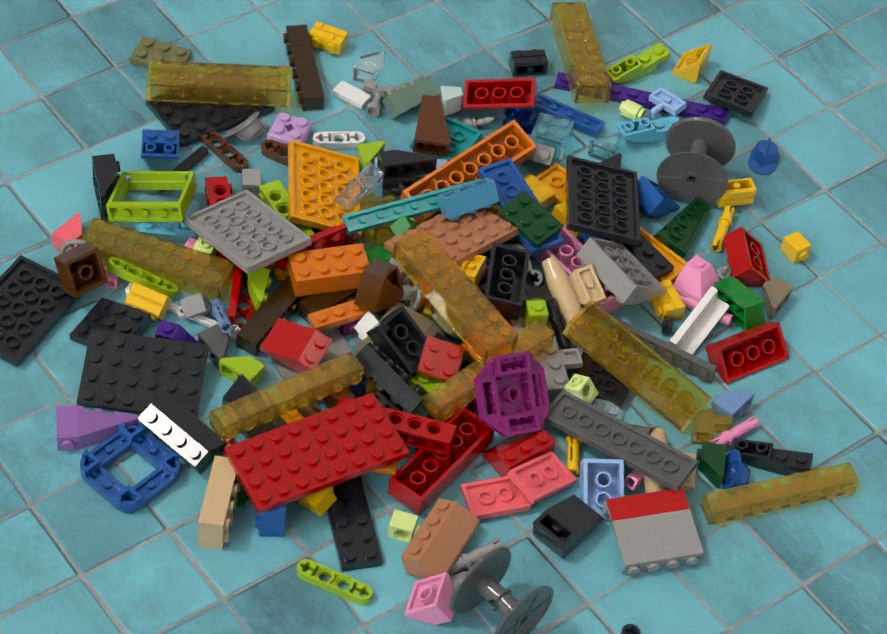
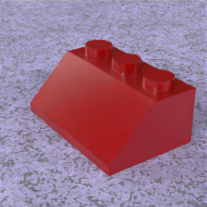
M742 226L724 236V249L727 252V262L731 268L730 276L736 278L746 287H763L766 281H770L762 243Z
M542 428L540 431L514 435L482 453V456L500 477L507 476L509 470L550 451L554 453L556 441Z

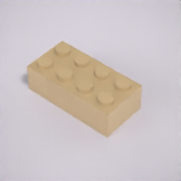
M214 456L198 520L199 547L223 550L224 542L228 543L229 526L233 524V509L237 507V493H240L242 483L227 457Z

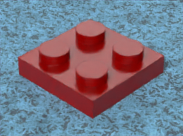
M427 335L416 373L454 385L465 347Z

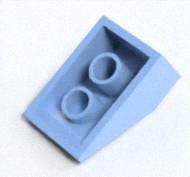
M583 459L580 461L581 500L604 517L605 520H610V516H604L602 511L605 500L624 497V460Z

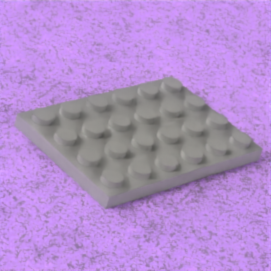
M247 189L184 217L185 225L247 274L253 273L312 244L311 237Z

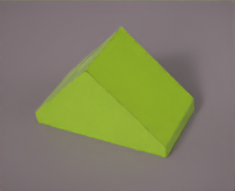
M385 142L357 144L356 157L359 158V166L364 176H367L374 168L375 158H378V152L384 151Z

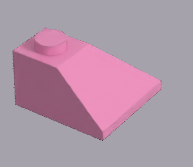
M695 255L685 264L673 286L679 295L684 293L701 301L711 286L714 287V282L720 280L713 266L698 255Z
M445 572L415 581L404 615L408 618L433 625L452 621L454 613L449 609V602L453 593V587L449 574Z

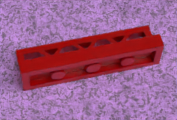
M344 224L335 225L309 236L311 237L312 244L296 252L336 247L345 243L346 226ZM288 256L274 262L280 270L287 268Z
M235 264L227 315L232 325H238L239 328H242L245 324L236 323V320L243 317L248 321L252 317L254 306L250 295L244 296L240 292L245 288L248 289L247 281L243 278V275H247V273ZM245 302L249 307L242 310L239 305Z

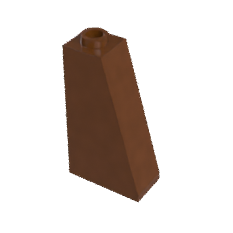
M422 95L413 152L449 157L451 142L441 98Z

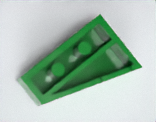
M733 276L714 282V288L718 290L717 298L729 305L726 313L734 315L733 319L735 321H733L735 327L739 326L745 331L765 323L766 304L762 298Z

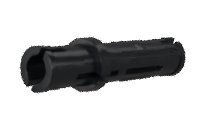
M556 299L546 300L549 314L548 321L553 326L561 350L572 349L573 346L562 319L563 314L558 309Z

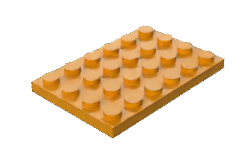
M290 139L288 143L289 222L325 230L335 225L343 224L342 215L360 211L359 158ZM362 231L349 235L346 232L347 237L359 239L362 235Z

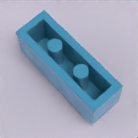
M487 177L437 195L442 216L449 220H457L464 214H474L477 212V209L490 208L494 206V203L499 202L495 181Z

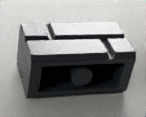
M545 50L511 51L509 66L512 76L547 74L548 59Z

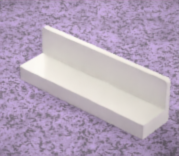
M711 286L670 339V344L692 355L696 352L729 308L727 303L717 298L718 290Z

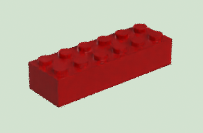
M464 406L447 422L457 425L456 440L449 456L419 449L396 472V475L389 479L387 494L419 516L493 442L495 430L480 421L479 416Z

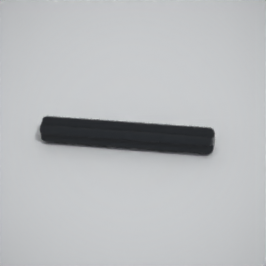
M200 146L172 171H189L208 155V148Z

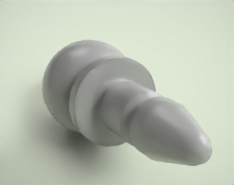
M475 117L473 119L467 118L462 123L478 129V126L489 124L495 118L485 117L478 120Z
M721 266L715 271L719 280L728 278L730 275L728 266Z

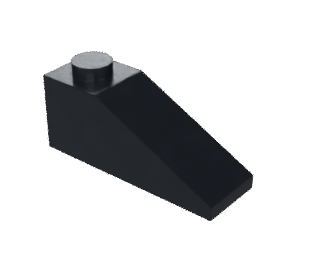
M401 150L378 152L377 168L382 178L430 174L436 170V156Z

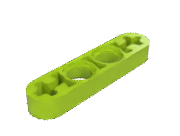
M112 257L109 259L106 269L111 274L131 283L136 282L167 295L171 299L175 298L178 291L176 284L120 258Z
M303 559L297 564V576L305 582L358 605H367L372 600V588L365 583L309 559ZM321 575H328L331 579L324 582L319 577ZM341 583H347L350 587L346 590H342L338 587V585ZM363 592L366 593V595H363V597L359 596V594H363Z

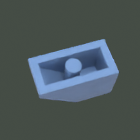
M724 391L720 396L717 395L712 400L710 414L729 427L751 406L755 393L753 391Z

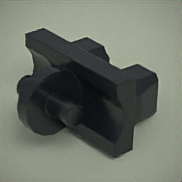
M415 176L382 178V196H398L400 198L403 190L415 183Z

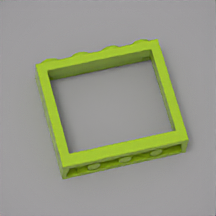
M122 171L106 205L109 222H183L197 189L195 171ZM129 190H183L178 202H124Z

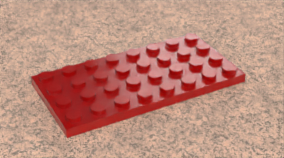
M374 393L224 448L226 457L258 514L409 457L410 451Z

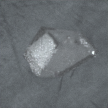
M380 51L360 56L357 63L354 62L352 66L353 80L363 84L365 79L376 81L385 65L386 52Z

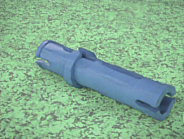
M212 299L210 302L212 315L216 318L221 332H231L233 326L227 315V308L222 304L221 299Z

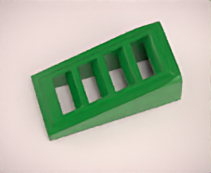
M401 216L390 228L398 236L405 234L407 230L415 229L419 224L406 216Z

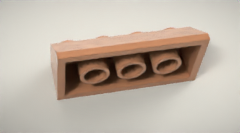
M439 498L401 556L406 573L422 578L445 572L449 573L479 526L480 520L458 502Z

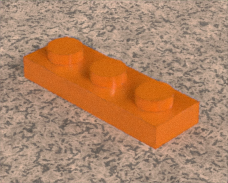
M355 300L310 313L307 316V320L313 329L321 332L362 319L368 310L355 305Z

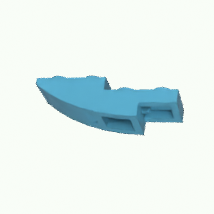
M678 115L651 121L648 117L619 123L616 127L624 139L633 142L651 143L664 141L670 126L681 119Z
M184 220L183 222H135L136 237L153 238V244L186 243L189 238L197 240L199 238L197 233L185 225Z

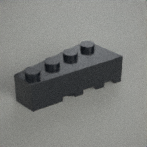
M367 343L351 362L368 379L372 380L374 378L376 380L374 383L381 392L388 393L390 401L395 406L397 405L404 409L402 412L413 414L428 397L425 394L427 392L426 389L419 383L416 385L410 380L412 377L408 372L398 369L394 359L390 356L385 357L381 353L383 350L376 343Z

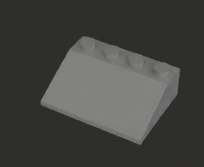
M590 237L577 254L584 266L592 264L598 280L605 284L604 287L609 292H612L616 296V300L622 305H636L667 292L660 282L621 242Z

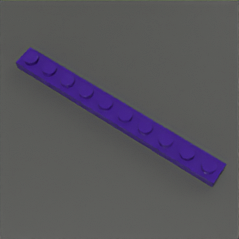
M558 72L554 87L556 89L618 103L629 99L650 110L656 106L649 101V95L652 92ZM683 100L687 102V108L677 114L686 118H709L725 125L728 110Z

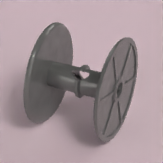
M688 117L672 124L665 136V144L670 156L660 163L656 174L660 188L669 197L684 204H689L696 197L706 204L717 201L725 194L728 188V176L722 166L726 165L735 154L736 143L733 135L721 123L704 117Z
M499 547L479 559L466 572L452 593L449 609L455 614H462L473 609L485 599L492 605V611H498L504 616L494 634H529L546 614L553 600L554 591L549 586H541L530 591L518 601L511 595L512 591L510 589H505L499 584L511 562L510 550L506 547Z

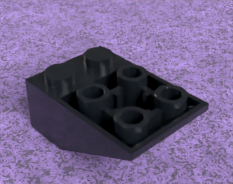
M572 495L546 509L533 521V535L564 559L605 518L576 495Z

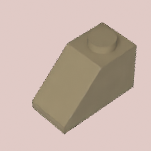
M773 276L770 281H766L762 287V291H764L762 299L765 301V310L770 320H773L789 300L793 289L792 285L776 276Z

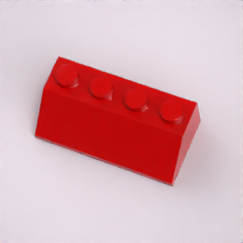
M536 78L465 80L463 109L534 108L537 105L538 93Z
M765 322L705 346L709 363L717 366L716 373L726 384L789 359L780 322Z

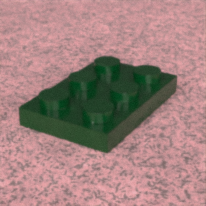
M522 191L497 211V214L506 222H510L512 226L518 228V233L536 249L562 231L564 227L560 221L525 191Z

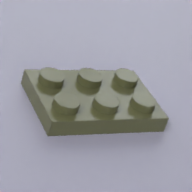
M142 36L130 57V64L180 77L192 55V50Z

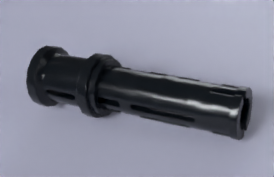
M530 270L527 273L526 281L530 286L536 287L547 284L543 270Z

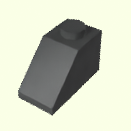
M216 324L198 333V343L209 345L208 359L219 371V360L226 358L230 337L228 333L221 332L219 324Z

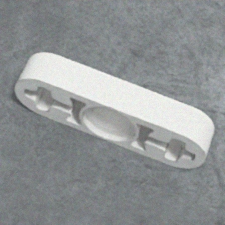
M359 131L317 132L313 135V146L328 150L357 149V144L365 143V135ZM335 139H342L343 142H336Z

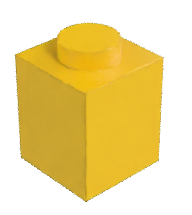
M796 231L783 238L780 250L795 264L809 257L812 245L799 231Z

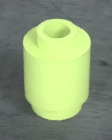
M629 99L622 101L619 107L620 115L630 120L644 118L646 114V109L642 105Z

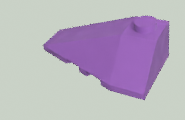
M80 405L56 406L58 450H76L104 442L117 432V426L120 424L139 426V420L137 419L139 415L117 411L111 414L104 413L99 408H95L94 411L85 410Z

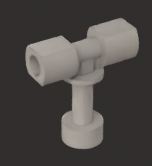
M365 79L362 91L372 94L374 98L373 102L367 105V115L378 117L381 111L379 104L380 101L387 97L386 93L394 89L397 92L400 88L387 85V88L377 85V81Z

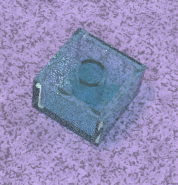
M540 112L530 139L534 143L557 149L555 158L563 160L572 137L574 121Z

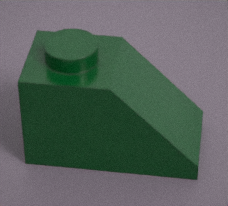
M703 441L701 449H697L696 460L699 461L698 469L716 488L720 489L724 478L727 445Z

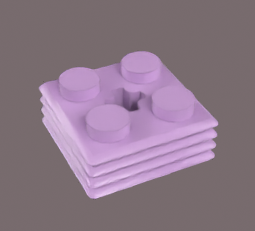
M278 113L267 134V140H274L287 147L290 139L305 143L311 132L312 122L287 113Z

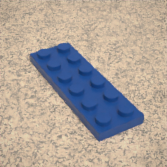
M511 158L478 169L477 174L481 179L487 177L495 181L499 202H497L499 208L522 191L527 192L539 203ZM520 233L517 235L526 250L530 251V256L561 246L564 243V239L558 233L536 249Z

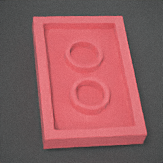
M552 451L509 470L507 474L532 504L574 485L577 480Z
M508 476L465 483L460 486L467 510L479 520L530 511L531 504Z

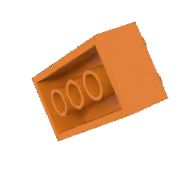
M363 243L294 252L288 255L287 270L295 297L358 288L363 270L369 265Z

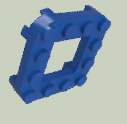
M123 423L117 426L115 434L91 451L86 449L82 453L80 475L90 487L115 508L123 511L125 514H132L134 511L144 507L180 477L179 455L175 450L171 453L148 434L146 426L143 424H139V426H125ZM132 448L155 467L156 470L135 486L131 487L128 485L125 487L104 468Z

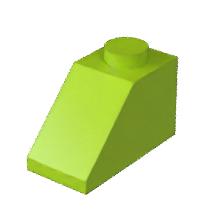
M541 298L523 299L522 312L526 330H546L549 315L546 301Z
M251 356L221 358L219 360V373L233 382L243 374L256 387L265 378V365Z

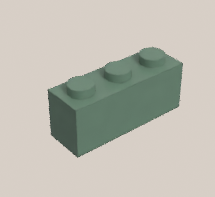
M421 75L413 80V84L410 85L408 82L400 86L401 90L396 92L394 89L386 93L387 97L382 102L391 119L421 105L422 95L436 97L440 94L430 75L425 78Z

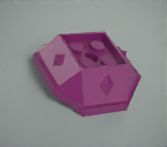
M530 351L491 357L473 380L479 420L503 437L540 431L550 409L544 368L533 358Z

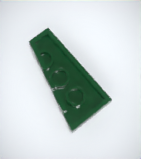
M696 197L653 237L681 257H684L688 253L711 206Z

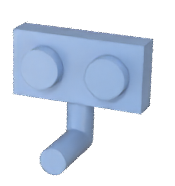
M662 87L649 95V101L656 105L651 109V120L658 119V113L661 110L676 116L687 108V102Z

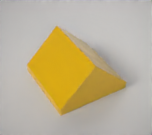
M711 43L684 52L673 69L672 74L696 84L708 65L712 49Z

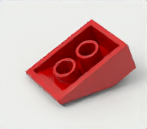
M278 318L259 350L311 379L333 339L315 329Z

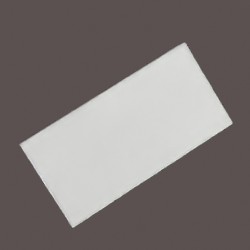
M341 81L332 90V95L361 110L371 100L370 94L344 81Z

